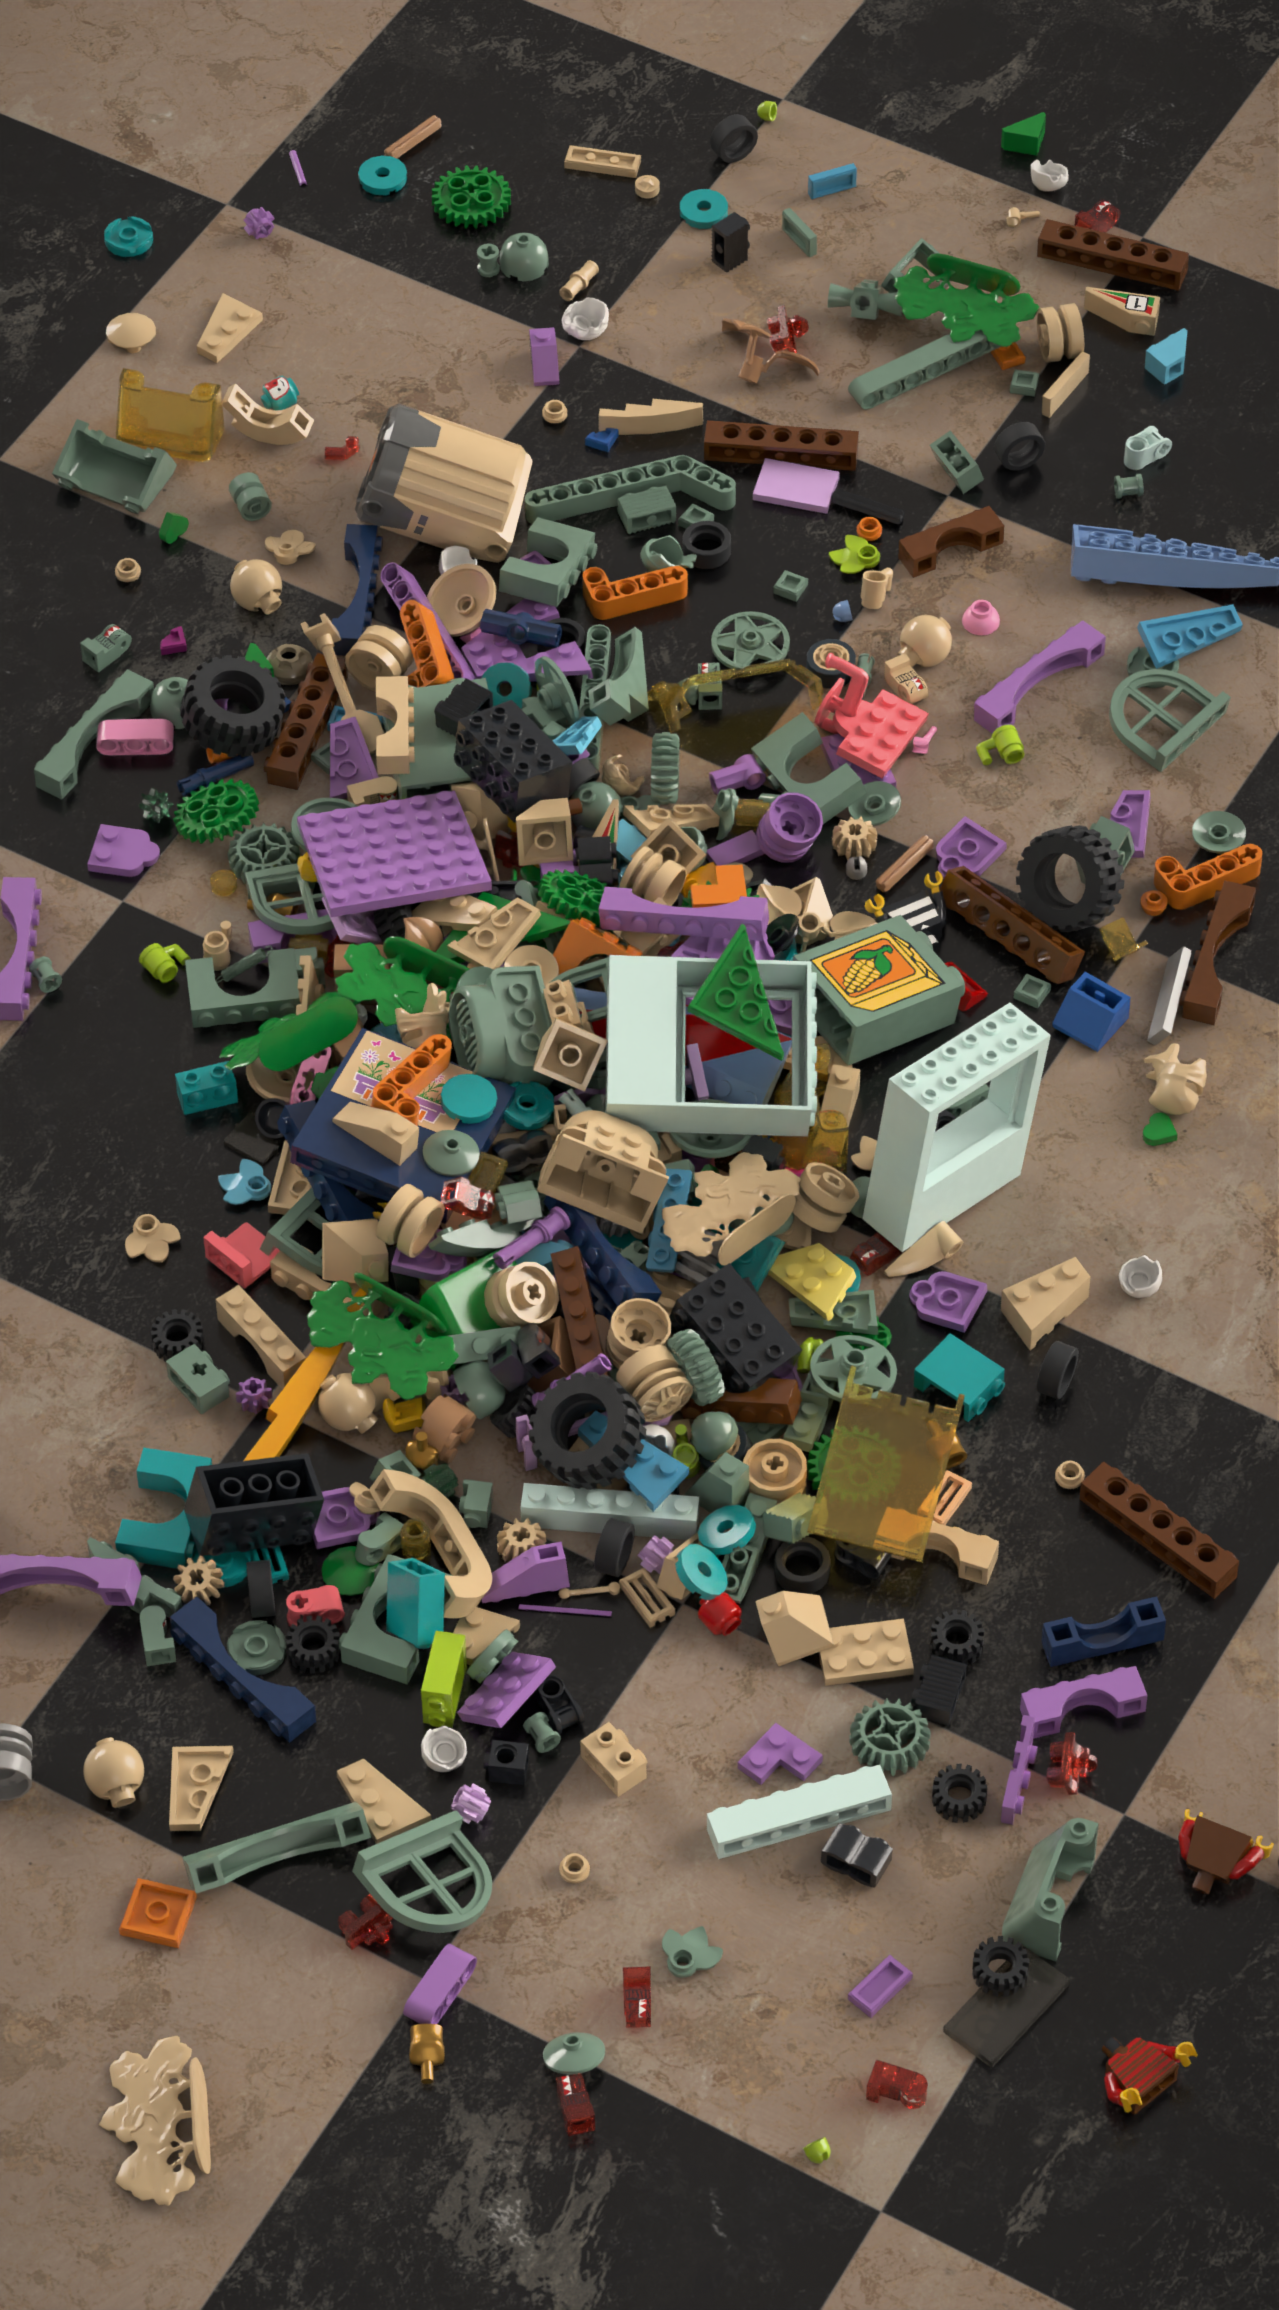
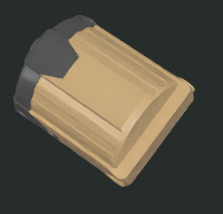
M398 403L390 407L378 433V441L366 476L363 478L356 500L355 511L359 521L370 525H378L379 528L442 549L450 546L465 547L469 549L470 556L477 559L497 563L505 560L513 542L532 466L530 455L526 453L521 445Z

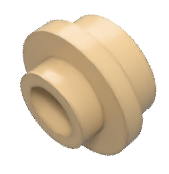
M551 400L545 404L542 416L547 422L560 423L567 417V408L563 402Z
M124 558L118 562L115 568V575L120 581L132 582L140 577L141 568L134 559Z
M1075 1461L1063 1462L1056 1469L1055 1473L1057 1483L1066 1489L1079 1487L1085 1477L1084 1470Z
M572 1853L561 1861L559 1872L566 1882L580 1883L589 1876L590 1865L582 1855ZM573 1868L579 1869V1871L572 1872L570 1870Z

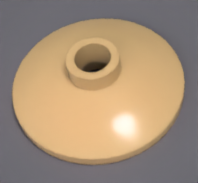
M525 945L515 949L508 955L504 963V967L540 966L544 986L559 975V967L555 957L545 948L536 945Z

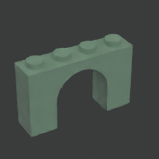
M537 517L528 530L527 552L537 551L542 556L559 562L555 564H536L509 557L500 569L499 591L557 607L563 598H567L570 587L577 583L581 571L584 572L590 558L593 559L597 551V544L594 543L595 532Z
M802 712L751 749L757 763L767 773V780L775 790L779 788L783 792L782 794L800 793L808 796L817 804L822 812L824 824L867 793L862 780L847 762L822 780L814 783H799L790 778L791 770L796 762L823 743L818 729Z
M294 948L272 950L267 956L269 970L267 984L260 991L247 996L231 995L219 988L215 981L212 957L185 960L193 1028L263 1021L276 1017L281 1018L288 1014H296V1006L301 1004Z
M388 1554L384 1563L378 1564L372 1586L366 1587L360 1609H355L350 1621L351 1627L347 1633L344 1632L341 1635L339 1649L341 1650L342 1663L408 1685L419 1663L418 1648H415L414 1644L384 1633L375 1623L379 1615L387 1609L388 1562L403 1560V1558Z

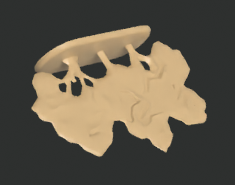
M746 1152L740 1153L729 1163V1176H722L714 1171L694 1173L695 1182L698 1183V1187L695 1188V1196L702 1200V1204L699 1207L679 1204L663 1208L664 1234L672 1239L670 1246L674 1248L675 1252L689 1251L697 1257H706L711 1254L713 1250L712 1243L724 1240L718 1252V1262L721 1265L732 1263L778 1230L787 1221L796 1203L795 1196L799 1194L800 1187L798 1183L801 1181V1178L788 1169L767 1171V1164L762 1155ZM764 1194L770 1197L769 1201L763 1198ZM760 1206L764 1208L752 1217L757 1207ZM743 1219L746 1221L729 1233L728 1226L733 1220ZM720 1224H724L725 1230L719 1228ZM714 1229L723 1234L717 1233L715 1236L705 1234L704 1231ZM703 1237H704V1238H709V1239H711V1240L708 1241V1242H705V1241L702 1240V1238H703Z
M179 2036L157 2040L146 2059L138 2053L125 2051L118 2060L113 2061L109 2068L112 2086L125 2095V2098L122 2102L109 2106L99 2123V2126L108 2131L114 2130L116 2137L122 2142L135 2141L138 2146L136 2151L122 2163L115 2179L116 2183L124 2190L131 2191L134 2197L139 2198L141 2201L154 2199L158 2205L165 2204L167 2206L171 2204L176 2194L188 2191L195 2183L194 2173L184 2165L191 2151L194 2150L198 2166L204 2174H209L211 2169L205 2076L197 2057L193 2058L190 2062V2080L182 2075L183 2066L190 2059L192 2049L185 2043H181ZM177 2078L179 2083L170 2084L169 2080ZM190 2087L191 2110L185 2111L178 2100V2094ZM192 2118L193 2140L185 2143L176 2136L175 2128L181 2119ZM171 2142H178L179 2146L173 2148ZM182 2149L183 2152L178 2153L180 2158L173 2164L168 2165L167 2158L173 2152ZM181 2164V2170L174 2172L173 2169Z

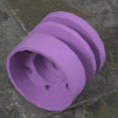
M785 793L778 796L771 803L766 814L758 824L756 836L760 848L771 859L779 862H794L801 859L821 832L823 825L822 812L812 799L803 794Z

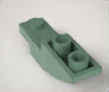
M470 1219L459 1225L460 1229L453 1231L452 1227H448L437 1232V1238L428 1245L431 1250L443 1254L461 1257H485L500 1248L506 1247L517 1239L523 1231L527 1232L531 1229L532 1223L537 1219L505 1225L502 1224V1221L489 1225L487 1219L475 1222V1219Z
M820 1357L817 1363L831 1359ZM810 1371L800 1392L802 1402L793 1425L788 1426L783 1440L792 1442L798 1448L807 1452L812 1450L815 1441H819L834 1400L817 1388L812 1380ZM822 1379L828 1387L834 1391L837 1390V1381Z
M749 1493L745 1507L752 1513L756 1522L754 1536L744 1547L740 1548V1546L733 1548L734 1552L726 1554L722 1563L727 1574L728 1583L724 1592L728 1593L739 1604L751 1584L769 1538L764 1536L763 1513L778 1504L777 1500Z
M91 1537L87 1540L89 1558L132 1559L140 1571L139 1562L133 1556L114 1550L111 1545L104 1541L99 1542ZM142 1575L134 1606L129 1607L140 1614L148 1606H159L164 1610L166 1616L170 1618V1616L182 1608L181 1596L171 1588L165 1589L156 1584L150 1577Z

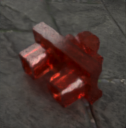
M785 305L777 307L778 315L767 318V325L772 334L770 337L771 346L774 352L787 348L789 352L797 353L795 336L801 338L808 331V321L799 315L793 316L792 319L787 317Z
M499 830L495 836L496 844L493 850L495 857L503 860V866L511 868L513 865L519 868L524 867L519 866L517 833L513 831L506 833Z
M1074 1732L1065 1733L1064 1741L1050 1744V1757L1053 1763L1062 1762V1765L1047 1768L1046 1776L1051 1787H1065L1068 1795L1078 1794L1079 1777H1087L1088 1772L1096 1770L1098 1760L1090 1754V1749L1082 1748L1081 1745L1075 1742L1076 1735Z
M371 1894L366 1896L360 1903V1908L365 1913L358 1918L350 1910L338 1918L339 1927L345 1934L346 1945L351 1950L364 1941L367 1945L372 1944L374 1941H377L380 1945H385L389 1942L387 1932L393 1928L390 1921L394 1918L384 1911Z

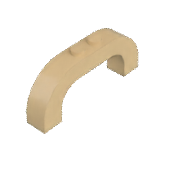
M383 1469L369 1489L381 1511L398 1512L418 1522L430 1536L448 1570L453 1575H445L444 1618H462L471 1614L490 1589L492 1573L484 1554L462 1516L441 1492L427 1482L405 1472Z

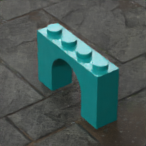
M143 1447L137 1467L138 1487L173 1493L186 1503L195 1468L212 1465V1458ZM184 1510L173 1520L164 1523H147L122 1519L115 1541L116 1551L133 1556L139 1563L177 1569L178 1565L187 1567V1559H193L194 1553H196V1544Z

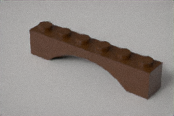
M1224 881L1221 891L1216 890L1213 906L1216 907L1215 910L1209 911L1206 922L1209 928L1208 930L1203 929L1200 938L1202 949L1195 952L1193 959L1195 969L1189 970L1186 986H1189L1188 990H1183L1181 993L1179 1006L1183 1007L1182 1018L1215 1025L1221 1007L1223 987L1216 976L1213 959L1220 946L1228 937L1248 925L1255 903L1256 887Z
M576 1246L551 1253V1259L576 1370H578L599 1354H604L595 1318L586 1263L579 1247ZM609 1371L604 1373V1375L611 1377ZM593 1410L590 1411L589 1414L591 1416L595 1411L603 1413L607 1410Z

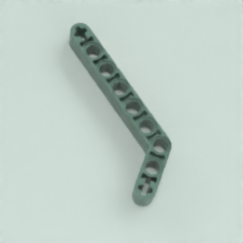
M679 455L530 491L525 495V518L531 524L534 523L537 517L556 521L618 506L617 498L627 493L635 494L646 491L650 487L666 485L670 493L681 490L719 510H729L736 504V482L731 477L689 456Z

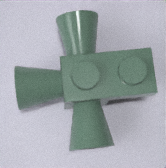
M864 279V281H861V283L854 287V290L833 283L830 284L828 308L850 306L852 309L851 317L872 320L878 318L879 309L901 317L903 316L902 307L895 299L897 292L883 294L884 288L878 285L877 280Z

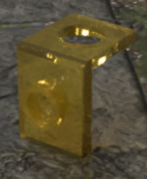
M662 681L652 686V690L647 692L649 701H659L670 724H673L692 711L679 684ZM675 698L681 702V710L677 714H673L669 709L671 700Z
M1123 917L1099 928L1114 961L1133 954L1148 944L1147 941L1136 944Z

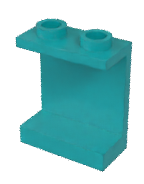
M949 1334L914 1369V1387L923 1392L930 1384L934 1385L964 1405V1420L969 1422L976 1414L979 1415L984 1411L987 1402L993 1396L997 1397L1005 1387V1369L957 1337Z

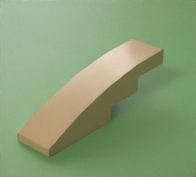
M653 399L652 406L626 404L625 411L600 409L599 432L606 431V428L619 429V435L662 433L703 424V403Z

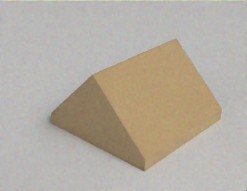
M476 783L451 784V791L455 790L463 812L470 811L477 817L476 826L471 831L477 840L482 841L485 838L483 829L484 818H487L491 839L509 832L507 815L502 813L500 808L492 799L486 796L485 792Z
M556 1018L542 1037L533 1070L585 1092L608 1040Z

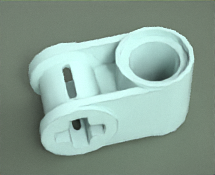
M1147 427L1142 432L1127 439L1124 453L1125 466L1129 469L1139 470L1155 460L1163 458L1169 453L1172 441L1169 438H1163L1158 433L1156 427Z

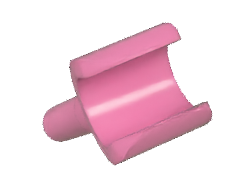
M932 726L923 738L914 737L912 752L927 754L929 742L937 731L935 726Z

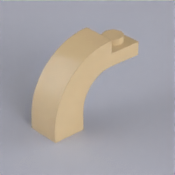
M237 384L228 387L221 403L234 417L231 425L244 435L260 442L275 445H288L307 438L314 422L298 404L280 411L263 408L256 404Z

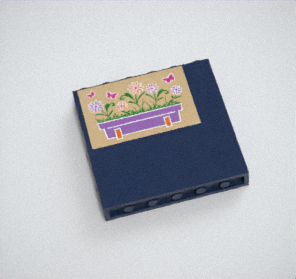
M362 1028L293 1142L290 1163L388 1202L405 1184H411L423 1192L424 1198L433 1197L444 1204L445 1210L441 1223L446 1224L504 1124V1113L515 1098L516 1088L490 1077L485 1078L495 1087L497 1093V1103L493 1114L480 1123L467 1124L462 1123V1120L457 1118L454 1120L442 1109L440 1102L442 1088L449 1079L461 1074H472L473 1071L450 1062L448 1068L414 1098L420 1106L417 1149L399 1166L332 1122L333 1118L349 1102L371 1107L372 1093L375 1085L416 1050L405 1043L397 1042L377 1032ZM442 1130L463 1132L477 1143L480 1152L479 1161L476 1167L465 1175L456 1177L440 1175L431 1170L423 1159L425 1141L432 1134Z

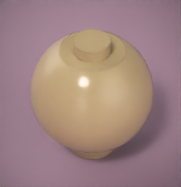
M259 559L239 562L234 568L235 571L230 582L231 593L235 601L241 607L250 611H258V607H260L266 615L276 611L282 604V601L279 599L282 591V580L277 569L272 564Z
M932 615L914 617L906 623L901 631V650L897 653V656L905 653L910 659L911 667L916 664L921 665V667H932L941 663L948 656L952 646L949 623L942 617L938 619Z
M342 1373L336 1377L331 1374L320 1385L322 1390L318 1396L319 1412L325 1422L331 1427L342 1431L357 1429L363 1434L378 1420L372 1412L376 1406V1398L369 1383L352 1384L351 1373Z
M113 1738L102 1739L96 1743V1747L90 1751L85 1760L83 1771L85 1782L96 1796L106 1800L110 1799L112 1807L126 1806L136 1800L134 1792L140 1787L144 1777L143 1760L138 1751L130 1744L119 1740L114 1741Z

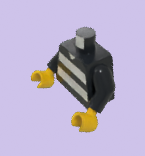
M939 871L935 873L937 883L930 881L929 874L925 876L924 883L931 889L932 893L930 894L925 890L882 908L885 904L884 898L877 894L874 896L877 907L868 899L865 902V909L869 913L875 914L874 920L877 923L901 915L916 932L922 931L928 936L932 943L933 951L936 952L940 948L938 940L942 937V928L946 925L947 915L943 891L939 890V885L943 880L942 874Z

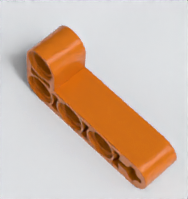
M671 566L609 582L605 572L597 567L586 569L582 575L583 597L591 614L600 620L684 599L688 593V574L686 569L681 566Z
M415 600L406 601L401 607L400 617L417 666V670L408 675V685L418 688L446 684L454 679V674L434 614L430 609Z
M1245 844L1188 870H1185L1175 858L1163 856L1155 862L1154 886L1158 891L1166 895L1168 904L1172 908L1177 910L1187 909L1214 897L1216 890L1221 891L1224 881L1244 884L1258 877L1261 871L1262 850L1257 845Z
M435 1034L423 1042L375 1085L372 1093L371 1107L398 1113L418 1126L420 1106L414 1098L448 1068L452 1046L451 1040L445 1035Z

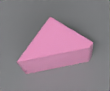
M480 626L470 633L462 635L460 639L468 643L481 633Z

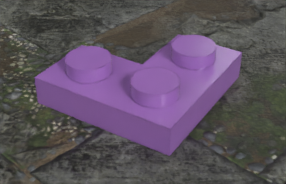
M775 1723L738 1761V1769L760 1785L780 1765L802 1781H805L822 1763L823 1755Z

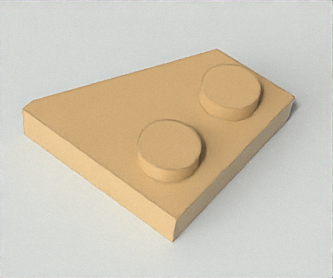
M477 1607L471 1614L460 1618L453 1633L465 1635L467 1664L472 1665L479 1655L504 1630L508 1629L510 1632H517L520 1628V1620Z

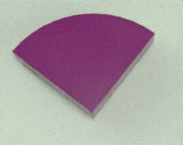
M182 626L172 629L170 634L162 639L160 644L161 655L187 651Z

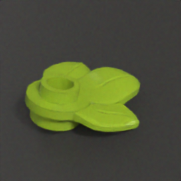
M854 535L845 536L846 548L829 552L830 559L835 564L841 565L840 571L847 574H854L864 568L875 567L880 562V553L877 548L868 544L866 539Z

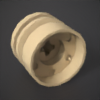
M646 846L637 852L627 866L619 888H631L633 894L651 902L660 897L667 905L672 906L684 885L687 869L672 860H668L662 865V854H654L653 850Z
M643 1298L626 1300L616 1308L611 1318L605 1349L609 1360L616 1368L619 1369L629 1357L646 1347L654 1345L666 1346L671 1333V1321L668 1313L660 1304Z
M664 1345L649 1346L636 1352L620 1366L616 1374L617 1382L640 1405V1410L644 1413L646 1422L660 1421L673 1415L689 1401L693 1394L692 1384L686 1378L684 1372L678 1368L677 1361L670 1350Z

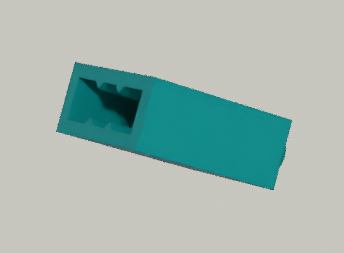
M414 1558L388 1562L386 1631L398 1636L399 1639L414 1644L415 1648H430L435 1631L443 1632L445 1573Z

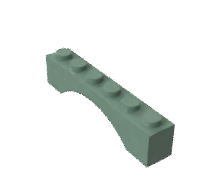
M128 669L121 677L116 678L105 694L100 695L90 710L84 712L78 723L74 727L69 728L63 739L53 745L43 760L38 761L34 768L36 787L63 799L78 783L77 770L79 761L84 750L97 737L98 724L104 720H121L140 716L150 705L151 693L154 690L153 682Z
M353 1802L182 1857L189 1884L197 1894L225 1885L235 1878L276 1861L313 1851L343 1847L371 1838L363 1808L357 1802Z

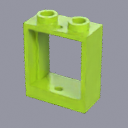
M435 1631L421 1689L423 1723L434 1727L447 1726L453 1728L467 1670L465 1635Z

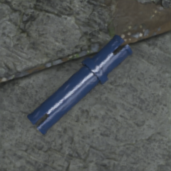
M240 754L212 767L201 768L192 776L177 781V788L182 793V796L185 797L191 794V791L200 790L199 786L201 785L205 788L209 787L211 781L215 783L220 779L254 766L252 755L242 757Z

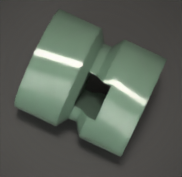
M250 472L242 473L231 481L229 492L235 504H237L243 519L256 521L269 513L272 503L258 475Z

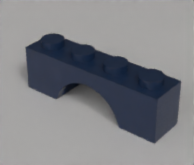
M1156 1596L1128 1603L1118 1615L1101 1623L1081 1624L1072 1617L1043 1623L1041 1643L1049 1665L1053 1667L1163 1641L1166 1619Z

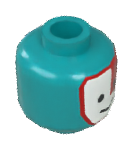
M278 376L263 385L262 391L264 395L260 396L266 409L271 408L272 410L280 411L297 403V396L300 394L291 378L287 379L284 376Z

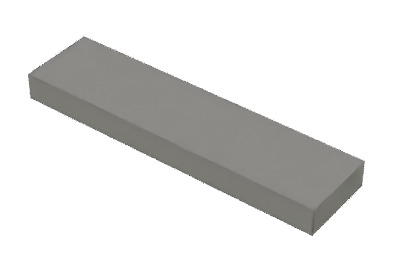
M1184 946L1170 956L1167 961L1147 1039L1153 1045L1160 1043L1172 1032L1191 957V950Z

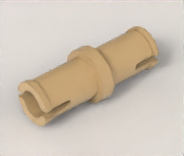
M589 260L579 271L573 272L570 275V280L559 290L560 296L566 301H571L580 290L586 289L592 277L599 272L598 265Z

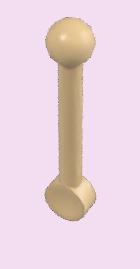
M612 1582L609 1586L574 1590L562 1588L559 1590V1596L562 1599H567L573 1595L603 1592L617 1595L620 1592V1584Z

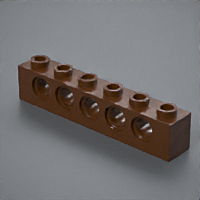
M1049 219L1046 220L1038 237L1037 257L1174 290H1180L1188 271V252Z
M707 420L704 438V460L763 464L765 458L816 468L856 471L859 431Z
M317 653L313 663L309 662L305 681L300 682L298 696L290 704L288 719L283 720L281 734L273 742L272 754L265 759L264 772H267L268 784L294 790L299 789L311 762V754L316 751L334 705L336 706L339 694L324 654ZM337 657L344 679L347 681L348 669L345 659Z
M964 865L947 871L940 887V891H943L947 908L961 914L968 923L982 929L986 936L1003 944L1010 953L1017 954L1025 960L1028 966L1046 975L1049 981L1060 984L1074 978L1085 953L1082 949Z
M1103 1462L1081 1482L1079 1498L1081 1501L1215 1599L1237 1578L1239 1560H1237L1232 1552L1222 1549L1214 1543L1210 1536L1202 1534L1192 1527L1184 1517L1177 1516L1169 1510L1164 1502L1154 1499L1146 1493L1142 1486L1134 1484L1124 1477L1119 1469L1112 1468Z

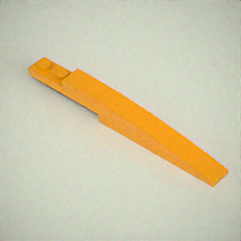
M359 1288L354 1297L367 1296V1293ZM356 1302L347 1307L348 1312L360 1310L363 1303L358 1305ZM346 1342L331 1348L315 1347L268 1408L266 1419L271 1422V1425L243 1461L280 1457L322 1390L320 1385L332 1372Z

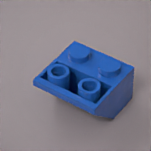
M1084 972L1070 987L1052 1023V1027L1098 1052L1129 1018L1131 997Z

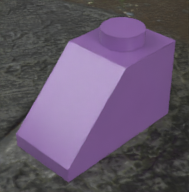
M554 327L529 329L534 386L559 384L557 344Z

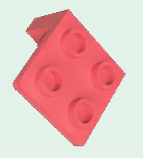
M247 1222L226 1238L219 1237L213 1231H210L203 1237L206 1258L244 1289L271 1268L270 1261L280 1252L278 1248L269 1256L262 1252L260 1247L265 1236Z

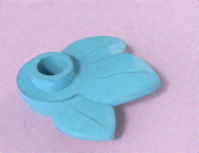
M242 1159L240 1173L218 1176L222 1189L227 1192L223 1199L230 1204L237 1205L244 1204L249 1200H263L271 1193V1183L263 1175V1168L248 1159Z

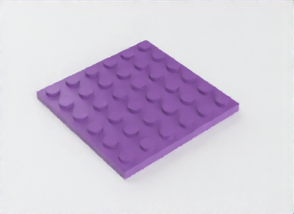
M455 790L441 791L424 796L417 795L400 800H388L370 805L363 804L358 807L335 809L322 813H309L297 817L300 834L331 917L492 890L490 876Z

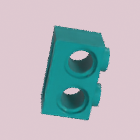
M229 1061L175 1074L177 1095L184 1115L238 1102L236 1080L233 1071L225 1067Z

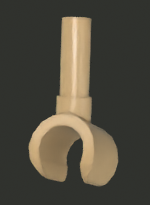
M1013 207L1008 211L1007 225L1009 227H1017L1020 225L1021 219L1040 217V212H1020L1018 208Z

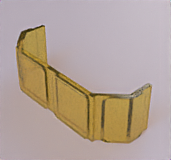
M790 659L750 665L741 670L732 668L692 675L682 683V686L678 688L664 708L666 723L669 724L671 734H675L681 729L677 705L690 686L782 670L808 687L811 708L815 710L822 703L823 687L821 678L804 666H797L795 660L790 661Z

